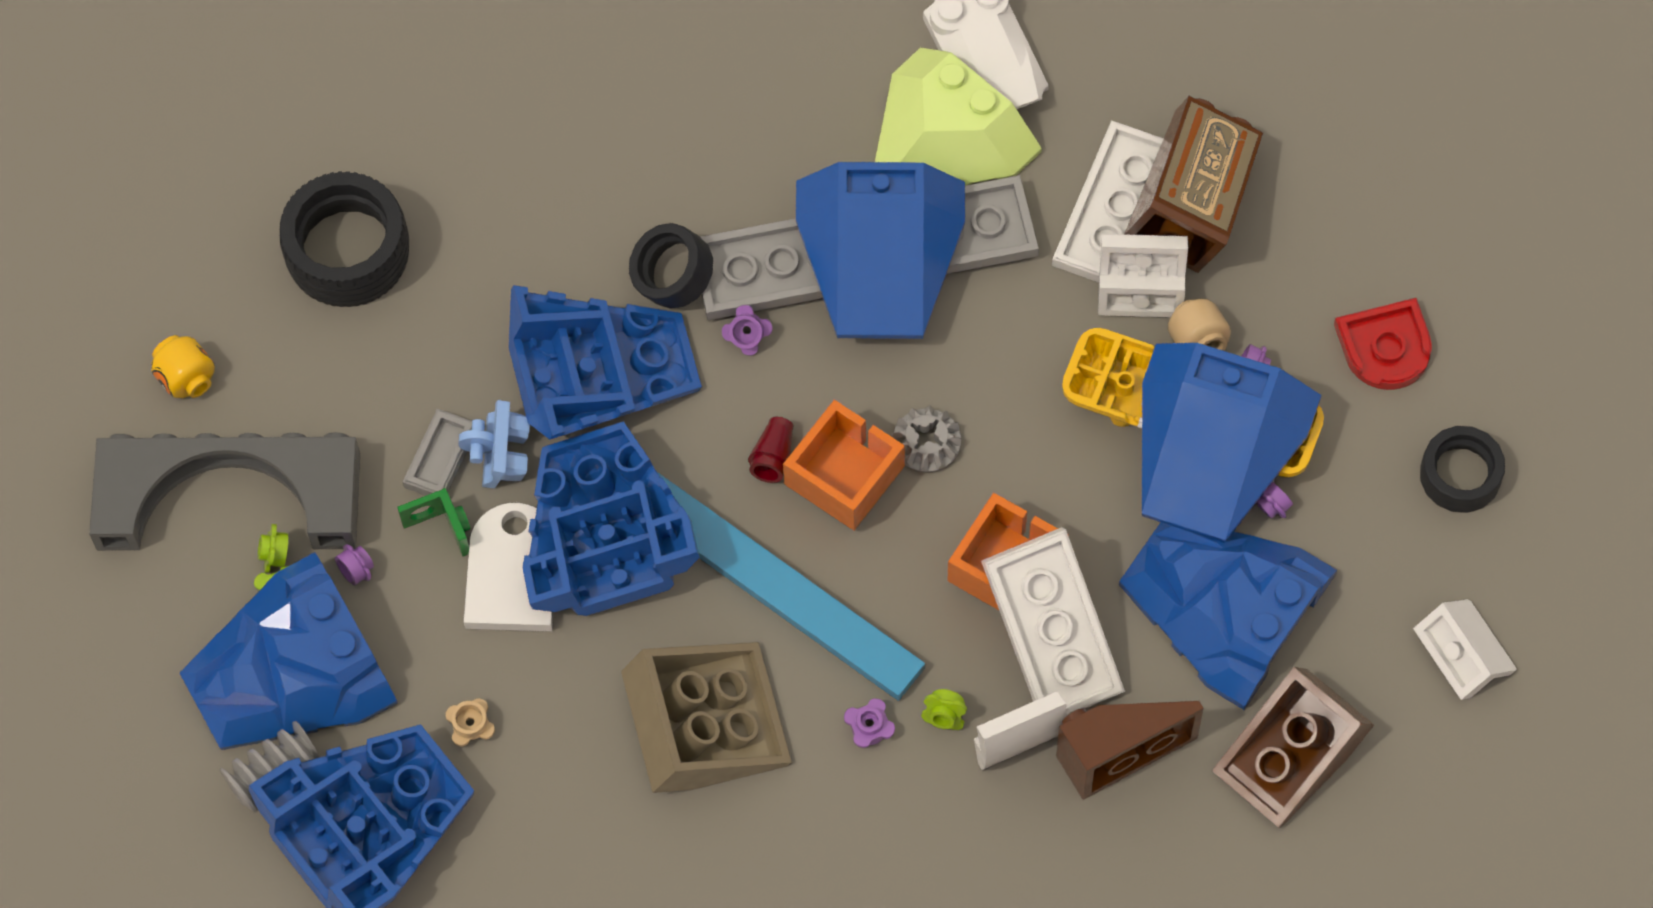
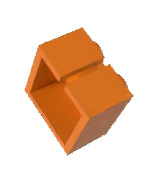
M834 399L783 463L784 485L855 531L905 467V445L872 425L868 430V448L865 447L866 420Z
M993 492L949 559L947 581L999 610L981 561L1058 528L1034 516L1030 522L1029 539L1024 537L1027 511Z

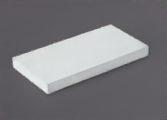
M1111 120L1053 256L1052 266L1099 282L1102 234L1124 235L1164 138Z
M1061 527L981 561L1033 702L1058 691L1066 704L1067 715L1075 710L1085 709L1125 692L1066 529Z

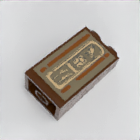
M1188 96L1175 110L1124 235L1188 236L1186 267L1199 273L1227 245L1263 132L1253 128L1245 119L1231 117L1215 109L1214 105L1207 100Z

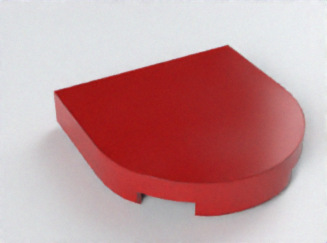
M1417 298L1335 318L1334 327L1348 366L1362 382L1378 389L1395 390L1411 385L1425 372L1430 360L1432 343Z

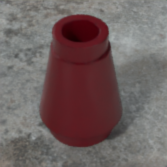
M778 416L769 419L768 425L748 457L749 471L756 479L767 483H777L782 480L784 476L783 463L790 456L794 425L790 420Z

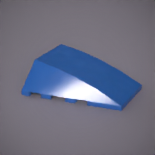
M513 285L511 288L508 348L527 422L549 440L698 392L702 388L682 313L627 304L625 308L608 306L606 300L590 298L588 302L566 299V294L548 291L546 295L528 292V287Z

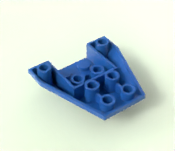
M837 162L796 181V224L837 338L923 339L965 225L964 181L926 163Z
M1200 343L1156 344L1142 382V516L1225 543L1307 439L1321 400V394L1281 368Z

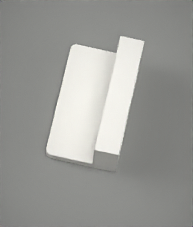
M1468 599L1442 603L1413 628L1461 700L1470 699L1494 678L1510 676L1516 671L1515 665L1473 603Z

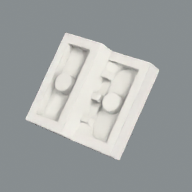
M1102 234L1098 315L1171 317L1176 307L1184 302L1188 236Z
M1056 691L977 726L978 737L974 738L978 765L981 770L1058 737L1059 726L1062 725V720L1067 716L1066 704L1059 692Z

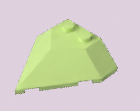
M920 47L892 73L875 162L926 163L964 181L966 186L996 178L1003 179L1017 176L1042 152L1041 146L1013 103L953 53Z

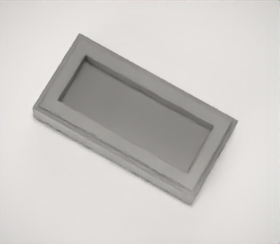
M437 409L404 477V488L425 496L444 488L448 492L467 451L458 446L459 434L472 430V421Z

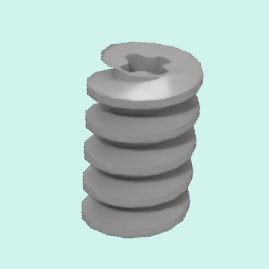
M297 721L292 722L294 737L283 729L277 732L280 746H277L269 739L262 742L264 756L253 748L247 751L248 766L238 758L232 761L234 775L220 768L221 774L240 803L254 813L258 809L248 790L250 784L286 761L300 758L301 762H305L319 757L311 740Z

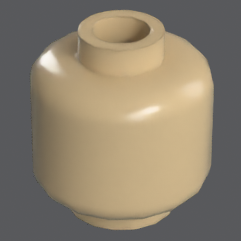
M1194 299L1182 302L1176 307L1168 323V332L1174 343H1200L1225 351L1230 340L1231 329L1216 304L1208 299Z

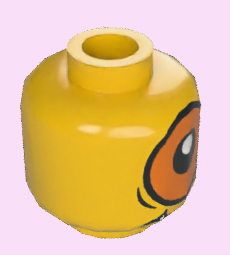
M173 335L157 345L152 353L151 372L172 397L183 399L190 396L191 398H197L210 388L211 378L215 371V363L193 337Z

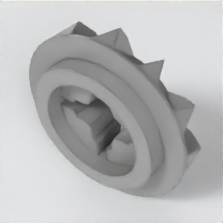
M931 405L925 409L916 410L912 408L902 419L898 418L897 425L892 434L894 439L905 445V465L922 472L937 471L946 467L956 458L961 446V434L958 423L954 422L947 410L941 412L933 409ZM936 427L934 439L938 443L934 444L928 441L918 449L919 434L917 432L927 433L930 429L932 430Z

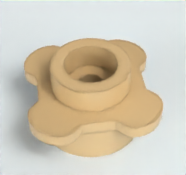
M477 698L473 701H463L447 709L446 720L452 723L454 730L452 740L457 746L463 747L468 745L471 740L478 738L488 740L493 736L495 727L488 721L486 714L488 704L485 700ZM468 719L474 720V724L472 726H468L466 724V721Z

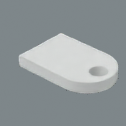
M523 503L502 504L487 511L475 524L470 536L464 611L465 629L552 631L554 612L532 609L529 604L522 568L524 555H529L532 537L528 530L530 519H535L537 508ZM515 517L524 519L527 522V527L522 533L511 535L504 531V524L509 519Z

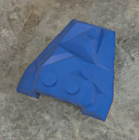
M624 421L542 447L534 493L538 500L535 519H530L528 530L532 541L529 555H524L522 567L529 604L533 610L558 612L571 608L576 614L583 616L601 612L670 590L674 585L673 576L687 572L700 558L689 515L677 502L669 486L657 473L649 457Z
M1160 522L1120 579L1119 586L1154 626L1159 625L1171 639L1173 649L1179 656L1184 655L1199 672L1198 678L1207 688L1245 710L1266 679L1270 663L1308 607L1314 608L1335 577L1337 570L1299 547L1235 531L1224 543Z
M315 552L277 572L180 672L184 683L221 750L258 744L266 739L270 741L277 740V732L282 729L289 734H293L292 722L294 721L300 724L306 734L318 732L319 728L344 724L345 727L357 725L398 703L372 651Z
M421 724L369 738L366 745L344 751L341 750V747L326 750V756L301 762L300 758L286 761L250 784L248 789L258 811L269 824V833L272 840L326 908H384L393 902L409 878L425 860V857L474 795L473 788Z

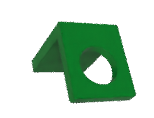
M446 488L397 507L404 529L445 514L462 557L469 554V545L465 535V531L471 529L462 505L454 508ZM430 506L421 513L411 514L421 507Z

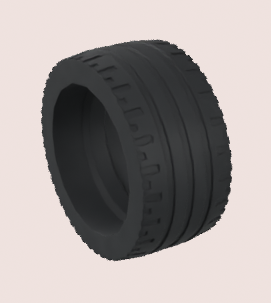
M338 171L337 173L331 172L327 175L323 174L320 177H315L314 180L308 181L307 184L302 185L300 189L295 191L296 193L290 197V201L286 203V207L283 210L279 239L286 267L293 280L304 293L326 305L351 307L375 301L376 298H380L389 289L394 287L399 277L401 278L408 262L409 234L404 213L394 195L384 184L362 173ZM339 212H360L375 217L383 224L385 238L380 248L367 260L351 267L331 268L314 262L305 253L304 243L309 232L321 220Z

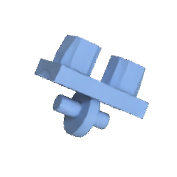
M497 400L495 411L488 413L486 416V431H484L485 421L475 419L472 421V430L459 434L458 446L461 449L470 452L471 463H482L484 453L482 487L495 489L500 480L521 481L526 475L527 454L507 451L508 441L524 444L528 439L530 424L527 422L525 415L510 412V402Z

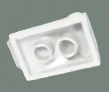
M935 0L932 5L923 11V20L937 49L953 53L1011 101L1016 109L1042 100L1043 92L1048 91L1049 85L1009 5V0Z

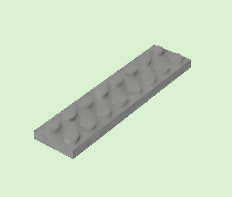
M1020 175L965 186V225L947 274L1038 256L1039 247ZM796 218L701 236L709 245L713 256V274L707 288L702 293L707 320L736 315V309L740 305H750L754 312L823 298L800 236Z

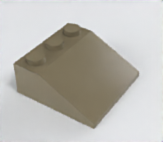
M759 642L642 649L621 671L653 793L694 790L787 767L792 763Z

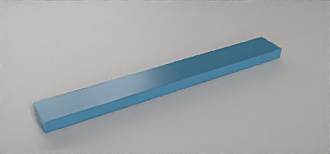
M658 473L669 486L677 502L689 515L693 525L699 556L702 561L897 701L902 698L924 671L925 663Z

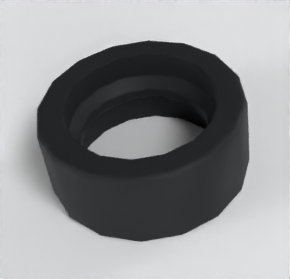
M674 223L657 225L645 232L635 244L629 258V275L633 287L645 298L669 309L685 307L697 300L707 288L713 274V256L709 245L688 228ZM675 244H684L689 251L688 264L684 274L669 287L658 288L654 282V269L658 259L668 248Z
M1454 426L1439 432L1430 440L1420 465V481L1426 495L1436 505L1451 512L1469 513L1484 508L1495 498L1505 474V457L1500 445L1488 433L1472 426ZM1452 449H1467L1478 454L1488 467V476L1484 484L1472 490H1461L1447 485L1437 472V462L1440 456Z

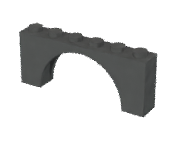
M333 432L326 434L324 437H306L300 433H286L281 437H263L256 433H244L238 437H220L216 434L202 433L196 435L195 438H177L172 434L161 433L154 435L152 438H134L128 434H114L109 438H97L89 535L97 551L140 550L143 532L149 517L159 502L173 488L199 473L232 467L264 473L282 483L294 494L306 513L307 534L312 549H343V546L346 544L355 549L361 455L356 437Z

